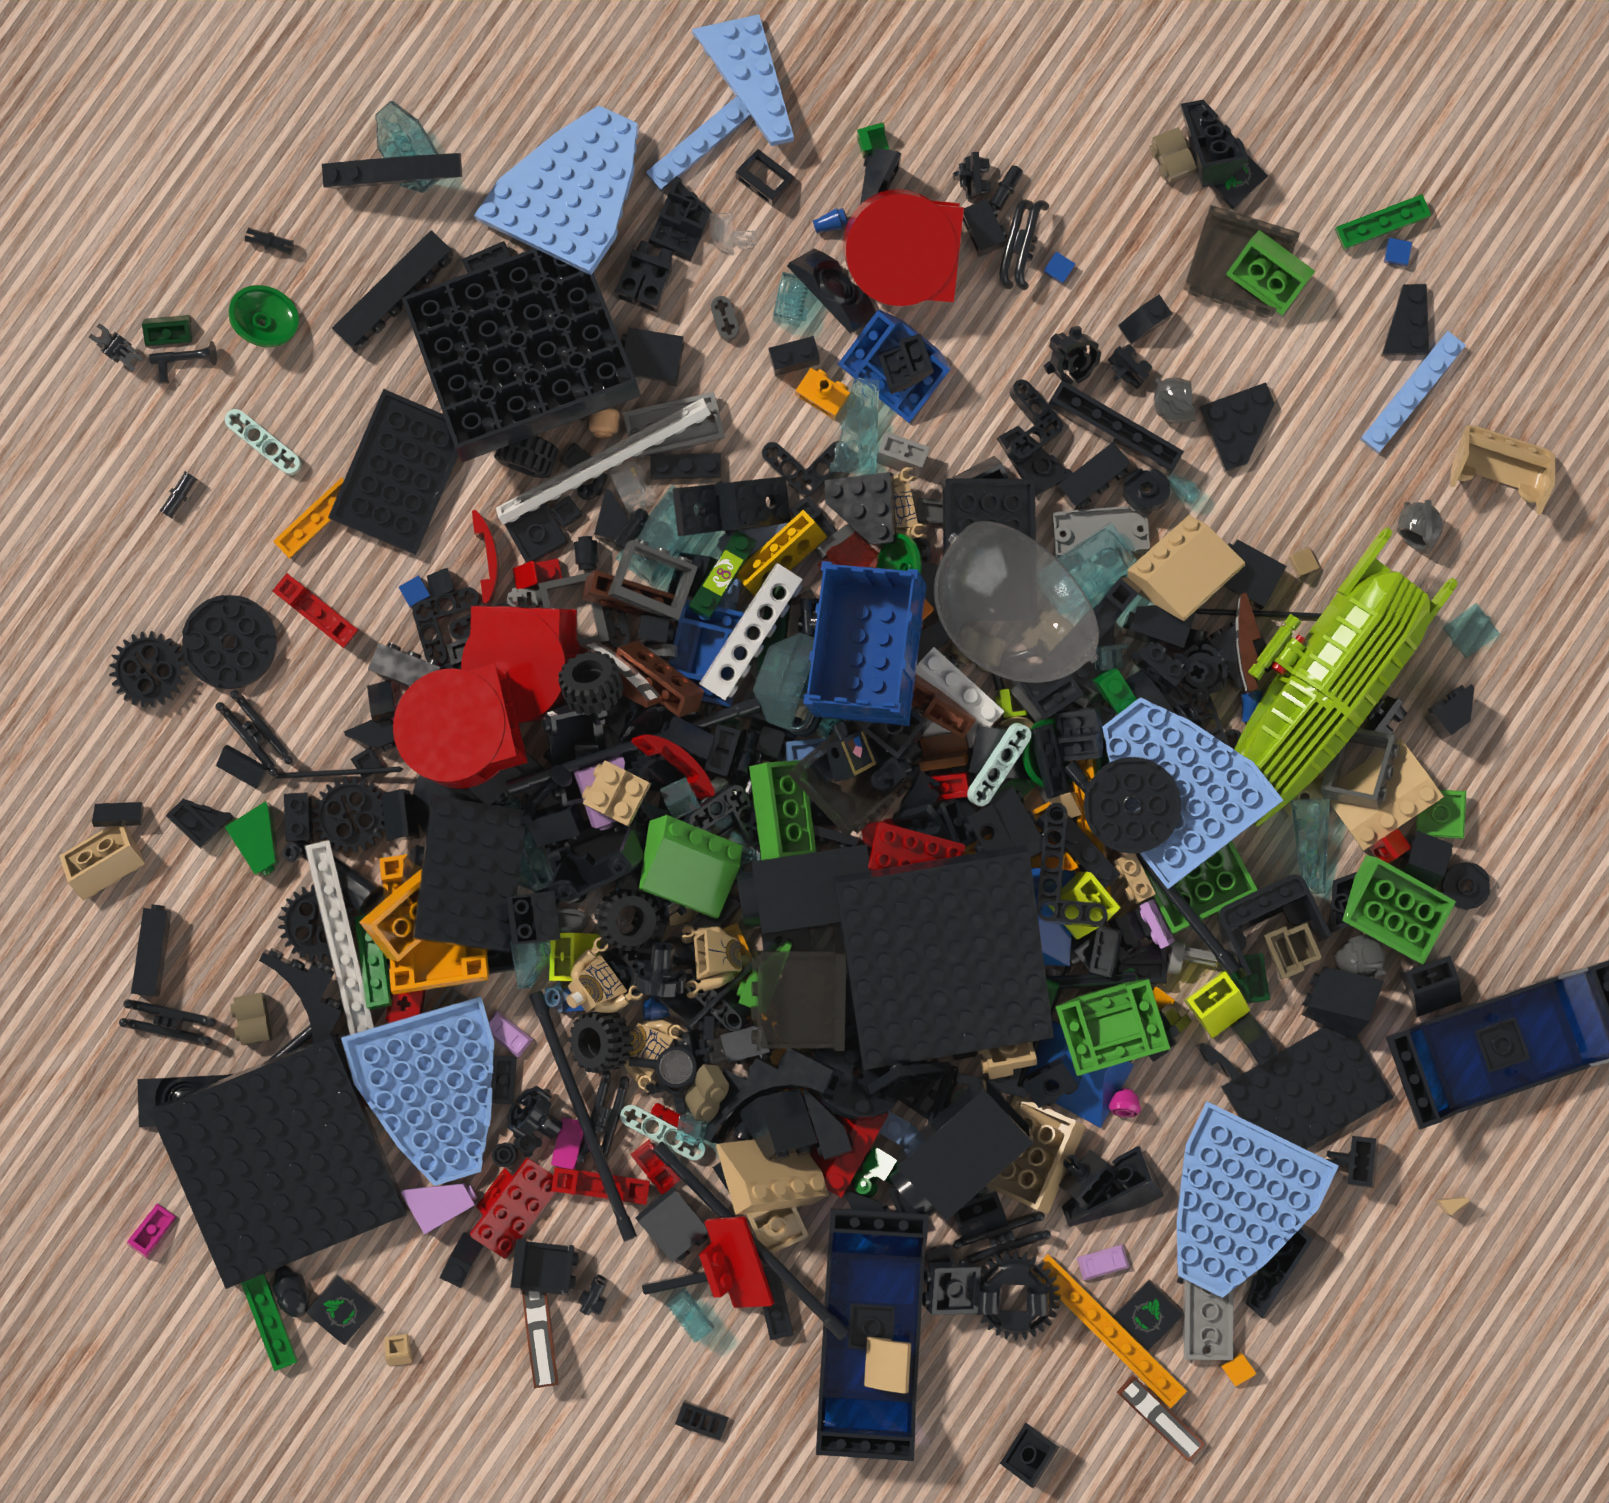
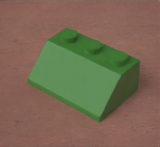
M1258 230L1226 275L1283 316L1316 271Z

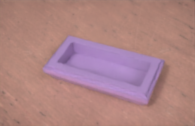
M497 1010L488 1020L493 1038L518 1058L534 1040Z
M1123 1244L1077 1257L1083 1281L1130 1268Z

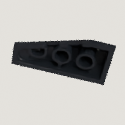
M1204 99L1182 103L1181 110L1201 186L1208 187L1226 183L1248 162L1243 142L1232 135L1231 129L1227 125L1224 126L1221 123L1218 115Z
M876 148L873 154L869 153L863 164L866 168L860 205L871 196L889 190L900 168L902 153Z
M1140 1146L1129 1150L1112 1161L1114 1165L1111 1167L1118 1173V1176L1088 1210L1072 1198L1062 1206L1069 1227L1144 1207L1164 1196L1159 1181Z
M1304 1224L1267 1264L1258 1270L1257 1275L1253 1277L1246 1305L1261 1318L1265 1319L1315 1263L1328 1242L1312 1228Z

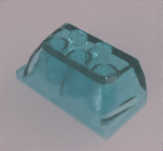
M672 484L650 512L645 523L641 524L642 527L633 540L635 541L637 538L649 543V547L656 550L657 547L666 549L671 552V556L677 557L693 535L678 536L673 488L677 487ZM695 504L694 512L696 515H698L699 509L698 506ZM621 550L615 558L618 562H620L624 550ZM633 553L628 566L631 572L652 587L656 585L669 568Z
M1110 522L1037 571L1036 581L1053 607L1060 614H1066L1117 582L1121 576H1126L1128 569L1137 560L1113 523Z

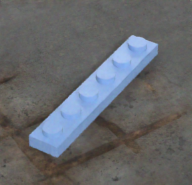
M738 96L646 171V175L661 192L674 182L676 176L680 177L751 117L750 113H747L743 107V103Z
M1447 331L1360 440L1378 454L1466 345Z

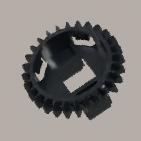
M644 753V755L637 756V761L630 763L632 769L626 770L647 782L651 779L669 786V788L661 791L658 807L645 803V795L635 815L647 831L649 821L665 815L678 818V820L684 822L686 814L701 804L698 802L699 798L688 789L684 790L676 777V771L679 770L660 754L647 756ZM681 774L684 781H686L687 777L684 774Z
M1016 1250L1014 1256L1010 1257L1009 1252L1006 1251L1005 1259H1002L1000 1254H997L996 1263L992 1259L987 1261L990 1268L985 1265L981 1267L984 1275L981 1274L978 1314L976 1315L983 1314L984 1317L981 1323L989 1321L988 1330L996 1327L997 1336L1001 1331L1005 1332V1339L1009 1337L1010 1333L1013 1334L1015 1341H1017L1019 1334H1022L1024 1340H1027L1028 1332L1033 1337H1036V1329L1038 1328V1330L1044 1332L1045 1327L1043 1323L1050 1326L1052 1321L1048 1317L1056 1318L1057 1313L1052 1310L1059 1309L1060 1307L1059 1303L1054 1302V1300L1061 1298V1294L1054 1293L1060 1289V1285L1052 1284L1057 1279V1276L1049 1277L1052 1268L1049 1267L1044 1270L1045 1261L1043 1260L1039 1264L1035 1263L1036 1255L1029 1260L1028 1252H1025L1023 1257H1019V1252ZM1000 1266L1001 1271L991 1281L987 1282L988 1278H991L999 1270ZM1031 1266H1033V1267L1035 1268L1033 1271H1034L1041 1279L1045 1278V1280H1046L1045 1284L1040 1283V1282L1038 1281V1279H1037L1034 1275L1031 1274V1272H1030V1267H1031ZM1002 1285L1028 1286L1027 1311L1002 1310Z

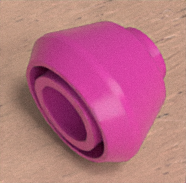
M1123 1088L1114 1094L1109 1104V1109L1116 1116L1132 1118L1141 1112V1105L1138 1095L1133 1090Z

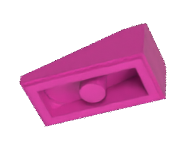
M562 1117L561 1122H563V1125L558 1133L551 1165L575 1170L583 1132L578 1120Z
M157 1203L128 1239L127 1245L147 1258L176 1217Z

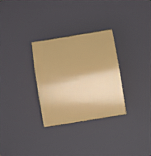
M867 1337L864 1386L897 1393H908L911 1343Z

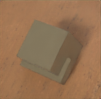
M1307 923L1288 930L1284 926L1262 935L1281 980L1305 971L1303 966L1322 959Z

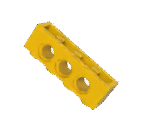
M802 510L744 563L736 577L755 597L776 563L791 571L822 543L827 536L816 522Z

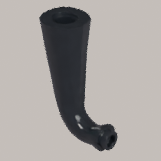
M306 841L289 842L283 850V856L292 863L298 861L299 858L308 861L305 846L312 843ZM333 855L342 894L359 913L368 912L381 898L384 887Z

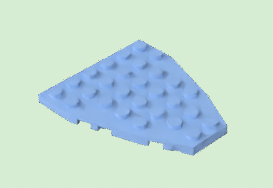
M595 107L554 133L499 178L475 213V219L592 275L617 237V225L619 218L622 219L623 203L628 197L634 175V154L637 151L636 139L639 133L638 124L604 107Z
M1141 697L1102 727L1110 762L1124 757L1145 758L1163 767L1177 784L1181 796V814L1176 829L1163 844L1153 850L1140 853L1167 889H1170L1284 801L1253 761L1244 757L1190 720ZM1132 798L1126 802V809L1129 812H1135L1139 809L1140 804L1137 799Z
M481 996L341 1037L354 1085L397 1147L434 1186L481 1172L488 1127L491 1120V1080L494 1040Z
M1206 1101L1185 1145L1176 1220L1178 1276L1223 1298L1257 1270L1266 1265L1307 1220L1318 1211L1339 1166Z

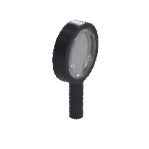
M672 1046L665 1049L658 1056L657 1060L639 1057L629 1058V1066L656 1069L657 1076L661 1082L674 1088L687 1085L692 1081L697 1071L695 1056L690 1050L682 1046Z

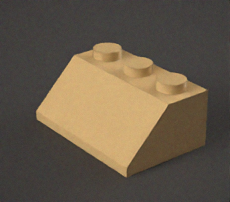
M126 826L106 827L60 855L67 881L83 901L90 896L96 895L100 890L116 883L120 878L136 871L145 864L142 854Z

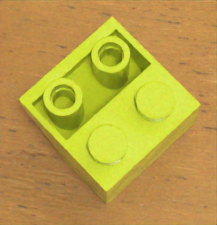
M1079 871L1062 888L1061 900L1102 904L1108 913L1107 921L1120 909V906L1091 872ZM1048 905V907L1053 912H1055V908L1052 905ZM1070 907L1066 911L1068 919H1075L1079 915V910L1076 907ZM1095 909L1090 913V919L1095 922L1100 921L1104 916V913L1099 909ZM1064 924L1075 939H1080L1099 928Z
M560 933L561 939L550 942L549 981L572 982L571 972L575 961L588 948L592 949L594 947V941L600 938L599 934ZM600 940L597 941V943H596V946H597V948H599V949H600Z
M1225 971L1217 974L1183 1000L1212 1039L1250 1011L1240 990Z

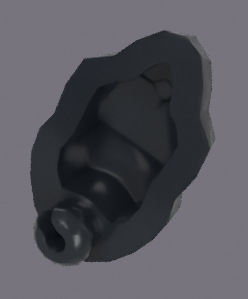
M286 1265L279 1267L275 1272V1280L272 1285L280 1308L289 1316L303 1317L310 1299L302 1274L294 1272L290 1267Z

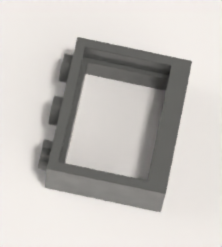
M636 538L635 541L627 542L608 596L659 617L668 618L672 622L679 620L698 567L685 557L679 556L676 558L671 556V552L666 549L657 547L656 550L651 548L646 541ZM633 553L683 573L671 606L621 586Z
M592 572L538 583L539 590L535 591L537 604H542L543 608H551L547 591L585 583L586 577ZM590 602L597 636L579 639L578 642L580 646L594 641H598L603 645L609 644L602 605Z
M1358 728L1341 751L1327 765L1320 788L1323 798L1379 809L1381 801L1385 802L1388 789L1385 787L1387 780H1391L1393 776L1394 766H1391L1393 758L1397 759L1399 755L1400 745L1397 744L1395 735ZM1349 742L1386 749L1373 795L1336 787Z

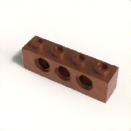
M594 570L586 577L582 599L641 617V615L659 617L608 596L614 575ZM626 579L623 580L621 585L624 588L671 606L675 596L674 594Z
M639 641L618 647L616 653L632 664L663 697V702H661L663 706L678 717L698 711L704 694L703 689Z

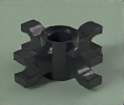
M99 323L96 327L102 331L101 336L96 337L90 334L89 338L97 343L96 345L101 348L100 351L116 363L121 361L125 367L133 372L135 367L130 364L131 359L136 358L141 361L143 357L135 352L136 350L131 346L132 344L116 332L113 334L109 333L108 329Z
M674 1055L664 1057L668 1076L666 1077L668 1081L672 1077H678L682 1082L688 1079L689 1076L684 1077L678 1073ZM695 1076L691 1082L681 1087L678 1091L670 1089L663 1082L656 1083L655 1085H646V1089L649 1091L648 1095L663 1091L672 1094L676 1113L686 1111L682 1092L686 1086L694 1084Z

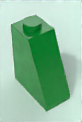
M265 801L225 827L256 876L263 875V877L273 873L276 870L275 866L279 864L272 807L270 803Z

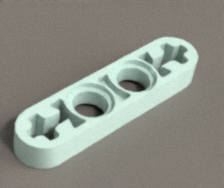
M232 409L227 412L225 416L226 425L241 439L285 474L295 475L300 471L302 466L301 460L290 449L241 410ZM233 416H241L239 418L240 421L246 425L244 430L236 423L232 426L233 421L231 418ZM252 429H258L261 433L260 438L256 441H251L248 438V433ZM271 443L277 444L279 448L277 454L273 456L266 453V447ZM284 455L289 461L295 459L293 463L296 466L285 469L287 465L280 458Z
M1014 723L1007 729L999 744L969 787L967 796L970 802L978 806H985L990 802L1031 739V731L1027 726ZM1017 731H1020L1022 734L1021 738H1018L1016 735ZM1009 742H1013V744H1015L1016 747L1009 745ZM1009 748L1011 752L1010 757L1003 761L1001 753L1004 749ZM996 768L998 772L997 777L990 781L988 773L991 769ZM985 782L989 784V788L983 785L982 783ZM978 791H981L983 794L982 798H978V795H976Z
M627 1105L621 1110L620 1119L622 1123L658 1143L663 1141L671 1150L690 1160H698L704 1155L705 1145L700 1139L636 1105ZM632 1109H635V1115L639 1118H642V1114L647 1115L642 1122L641 1129L636 1127L639 1123L638 1121H627L626 1111L630 1112ZM649 1120H656L658 1122L659 1130L657 1133L651 1134L647 1132L645 1125ZM671 1131H676L680 1135V1142L676 1145H671L667 1142V1134ZM685 1136L689 1138L686 1143L694 1145L696 1142L699 1144L700 1154L696 1153L694 1156H691V1150L685 1146L683 1151L678 1149L683 1144Z

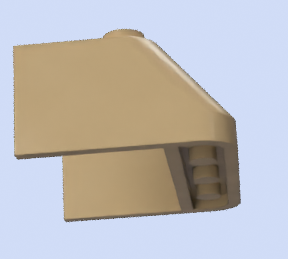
M1467 425L1461 436L1451 468L1450 486L1455 487L1458 480H1471L1476 474L1518 488V493L1522 500L1528 503L1535 502L1536 514L1541 515L1555 485V455L1546 448L1475 425Z

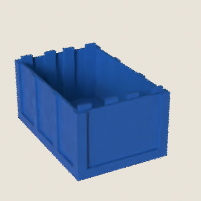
M822 561L821 571L823 576L819 604H816L815 611L817 621L813 651H810L809 656L811 667L807 694H804L803 704L814 717L909 726L927 588L926 583L918 569L903 571L834 565L832 562Z

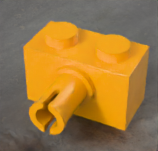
M810 368L796 389L795 396L835 420L850 398V392L847 391L849 388L840 381L835 383L828 379L829 375L823 370Z

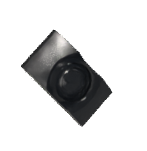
M812 249L787 265L850 334L866 325L876 313L869 296L859 286L854 285L842 272L839 262L826 253Z
M234 1074L137 1079L139 1127H156L150 1113L155 1106Z

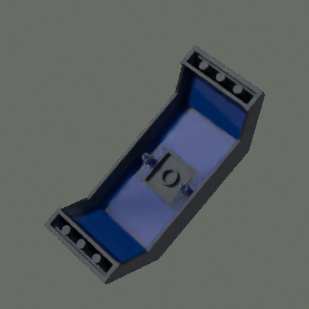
M1609 960L1530 983L1417 1022L1386 1036L1418 1130L1441 1123L1443 1120L1469 1109L1590 1067L1608 1063Z
M831 1208L824 1306L850 1332L839 1341L823 1323L816 1455L914 1461L917 1378L929 1214ZM867 1337L911 1343L908 1393H897L864 1386Z

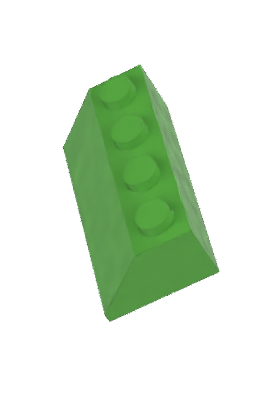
M804 760L767 762L749 766L761 859L816 852Z

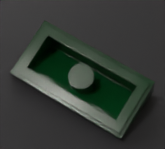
M190 315L146 318L142 322L145 346L192 342Z

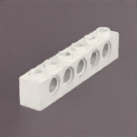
M775 564L700 681V685L724 700L727 697L732 698L738 689L736 685L740 676L744 678L751 668L749 662L753 656L757 658L763 650V640L766 636L769 638L772 636L777 628L774 623L779 616L783 618L790 607L787 604L792 596L796 597L803 587L800 584L803 580L782 565ZM776 586H781L785 592L784 596L779 600L775 599L772 594ZM764 606L770 607L772 611L771 617L763 620L759 614L760 609ZM751 626H755L759 630V635L754 640H750L746 634ZM739 646L744 647L746 650V655L741 660H737L734 657V650ZM727 666L731 667L733 676L728 680L722 679L721 670Z

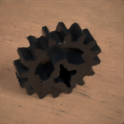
M612 948L604 952L605 956H603V959L627 990L626 995L629 993V988L633 985L634 971L638 967L635 964V951L628 952ZM637 989L632 991V995L639 993Z

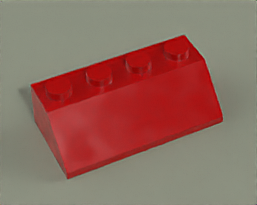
M835 1113V1116L849 1129L856 1152L827 1161L824 1160V1157L819 1156L816 1145L814 1146L810 1156L822 1171L828 1191L842 1198L889 1113H884L872 1120L866 1121L847 1119Z

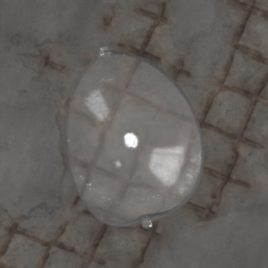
M990 521L972 523L958 536L955 533L950 536L948 541L951 544L944 553L936 572L934 582L935 605L946 633L959 650L970 660L995 675L1028 683H1041L1061 679L1078 670L1086 662L1094 663L1097 660L1096 649L1099 642V629L1091 604L1073 576L1049 551L1022 532L1004 524Z

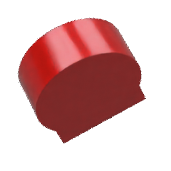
M904 189L883 191L865 200L850 217L843 238L845 262L856 284L869 297L892 306H909L925 300L954 303L964 207H960V203L933 201L922 194Z
M471 606L470 636L463 650L461 670L468 671L496 663L497 669L501 672H507L518 723L542 720L547 712L566 705L558 682L559 671H562L561 667L563 664L568 663L567 660L575 658L579 654L580 644L576 638L577 609Z
M496 663L468 671L441 669L428 673L415 681L406 690L398 703L393 722V734L399 754L412 770L439 785L458 789L470 788L490 780L500 770L528 763L507 672H501L497 669Z

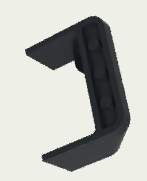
M1295 874L1290 875L1229 903L1219 910L1218 923L1222 946L1239 964L1240 968L1235 971L1239 980L1252 974L1242 954L1246 947V938L1242 931L1283 912L1287 921L1293 925H1300L1308 921L1318 943L1332 936L1303 877Z

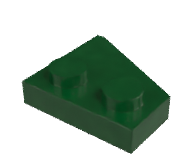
M1263 953L1244 955L1252 974L1239 980L1234 972L1229 976L1230 979L1240 990L1246 1003L1270 1000Z

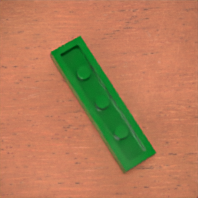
M1423 194L1339 225L1335 228L1343 250L1430 218L1431 213Z
M365 914L355 917L366 1008L372 1010L392 1005L386 956L359 923L368 915Z
M264 1273L242 1282L241 1285L274 1372L297 1363V1356L266 1274Z

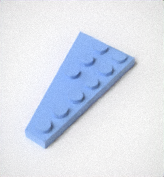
M760 15L692 29L693 36L696 40L698 39L707 56H710L715 63L716 69L735 96H738L743 103L747 113L749 112L755 120L756 126L770 146L793 142L792 128Z

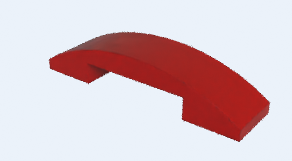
M472 510L474 534L476 537L485 538L490 579H483L480 582L483 604L490 606L494 599L499 579L498 553L494 538L486 522L477 510Z
M288 573L272 590L342 648H345L359 631Z
M645 734L632 739L631 742L647 756L660 754L684 774L687 779L683 786L700 800L714 796V788L705 771L684 749L667 739Z
M554 1168L552 1192L608 1199L598 1172ZM612 1175L623 1202L647 1205L650 1180Z

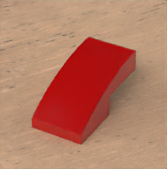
M647 1140L630 1155L663 1195L681 1179L652 1152L655 1146L650 1140Z

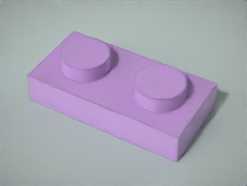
M1153 898L1141 904V917L1145 923L1149 924L1152 930L1151 937L1155 944H1159L1162 949L1175 942L1155 899Z

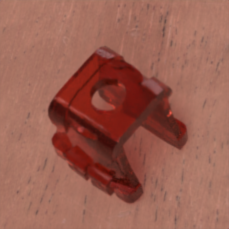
M855 531L846 540L827 550L826 554L828 557L822 559L818 567L821 569L822 561L832 562L834 565L870 567L879 555V552L871 548L861 538V535Z

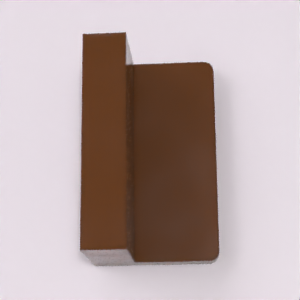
M953 733L925 736L920 739L923 758L919 761L921 771L963 766L970 760L971 752L967 735L962 739Z

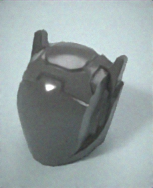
M1175 377L1166 378L1164 381L1156 378L1155 384L1158 386L1154 394V409L1158 416L1163 420L1173 423L1195 422L1196 416L1192 403L1191 381Z
M1431 500L1412 504L1405 502L1396 531L1404 538L1406 544L1419 552L1430 554L1442 533L1443 519L1439 511L1432 506Z
M1367 934L1349 939L1337 950L1334 956L1333 963L1338 970L1367 977L1387 974V971L1383 970L1385 954L1382 944Z

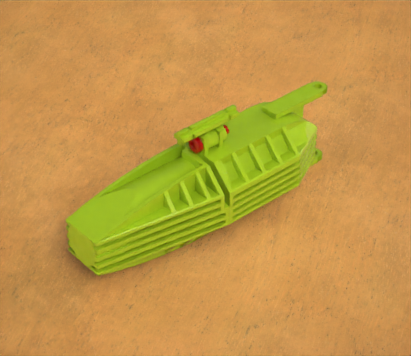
M1385 527L1368 547L1338 588V593L1305 638L1299 634L1295 639L1291 637L1293 635L1292 631H1296L1302 622L1290 614L1284 622L1285 626L1279 628L1257 658V664L1254 663L1248 671L1257 680L1261 679L1265 673L1264 669H1268L1270 665L1278 673L1255 708L1234 748L1235 751L1254 762L1284 800L1253 824L1257 827L1296 797L1346 745L1423 640L1428 625L1458 584L1454 578L1448 579L1432 601H1430L1427 593L1409 581L1400 572L1390 570L1377 560V555L1392 535L1393 531L1388 527Z

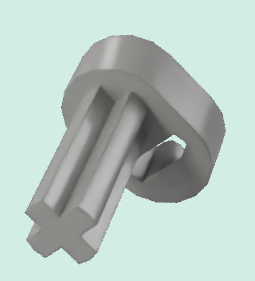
M512 588V591L508 593L507 603L512 607H539L535 595L536 590ZM527 594L532 596L531 606L527 604Z
M1175 941L1169 945L1166 967L1167 973L1179 975L1183 961L1216 967L1218 961L1211 951L1186 947L1184 942Z

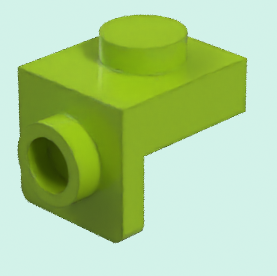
M1009 689L999 690V696L995 697V703L1004 710L1002 721L1012 717L1024 718L1027 716L1026 710L1012 712Z

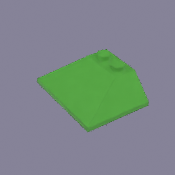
M1149 979L1115 985L1076 997L1056 1006L1077 1076L1170 1049Z

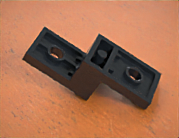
M786 476L673 488L678 536L771 526L791 521ZM767 497H768L769 500H770V506H769V507L766 505V498H767ZM695 504L698 506L699 509L698 515H696L694 512Z

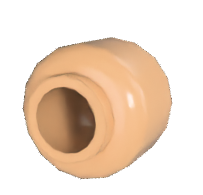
M610 407L589 415V431L594 433L596 438H612V435L619 431V412Z

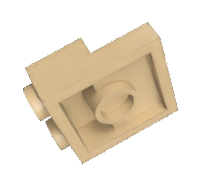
M604 761L603 765L598 764L594 770L593 777L596 779L592 786L588 785L583 792L582 798L585 799L583 804L630 827L651 783L610 762Z
M1127 854L1113 861L1115 869L1121 874L1118 879H1122L1126 886L1124 892L1129 901L1133 900L1137 904L1156 894L1136 854Z
M1032 1042L977 1051L978 1055L983 1054L984 1059H981L983 1074L988 1073L990 1079L1013 1075V1069L1037 1065Z
M797 1207L746 1213L757 1239L772 1254L810 1237Z

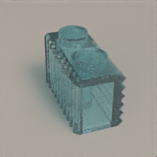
M782 272L773 313V322L800 327L801 321L806 322L808 308L805 307L806 298L811 299L812 292L795 274Z
M686 1288L667 1302V1307H670L669 1311H673L672 1315H676L675 1319H679L678 1323H682L681 1326L685 1327L684 1330L687 1331L690 1338H693V1342H698L714 1329L712 1322Z

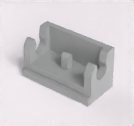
M885 432L876 462L900 471L906 467H913L914 469L910 470L908 474L920 477L930 447Z

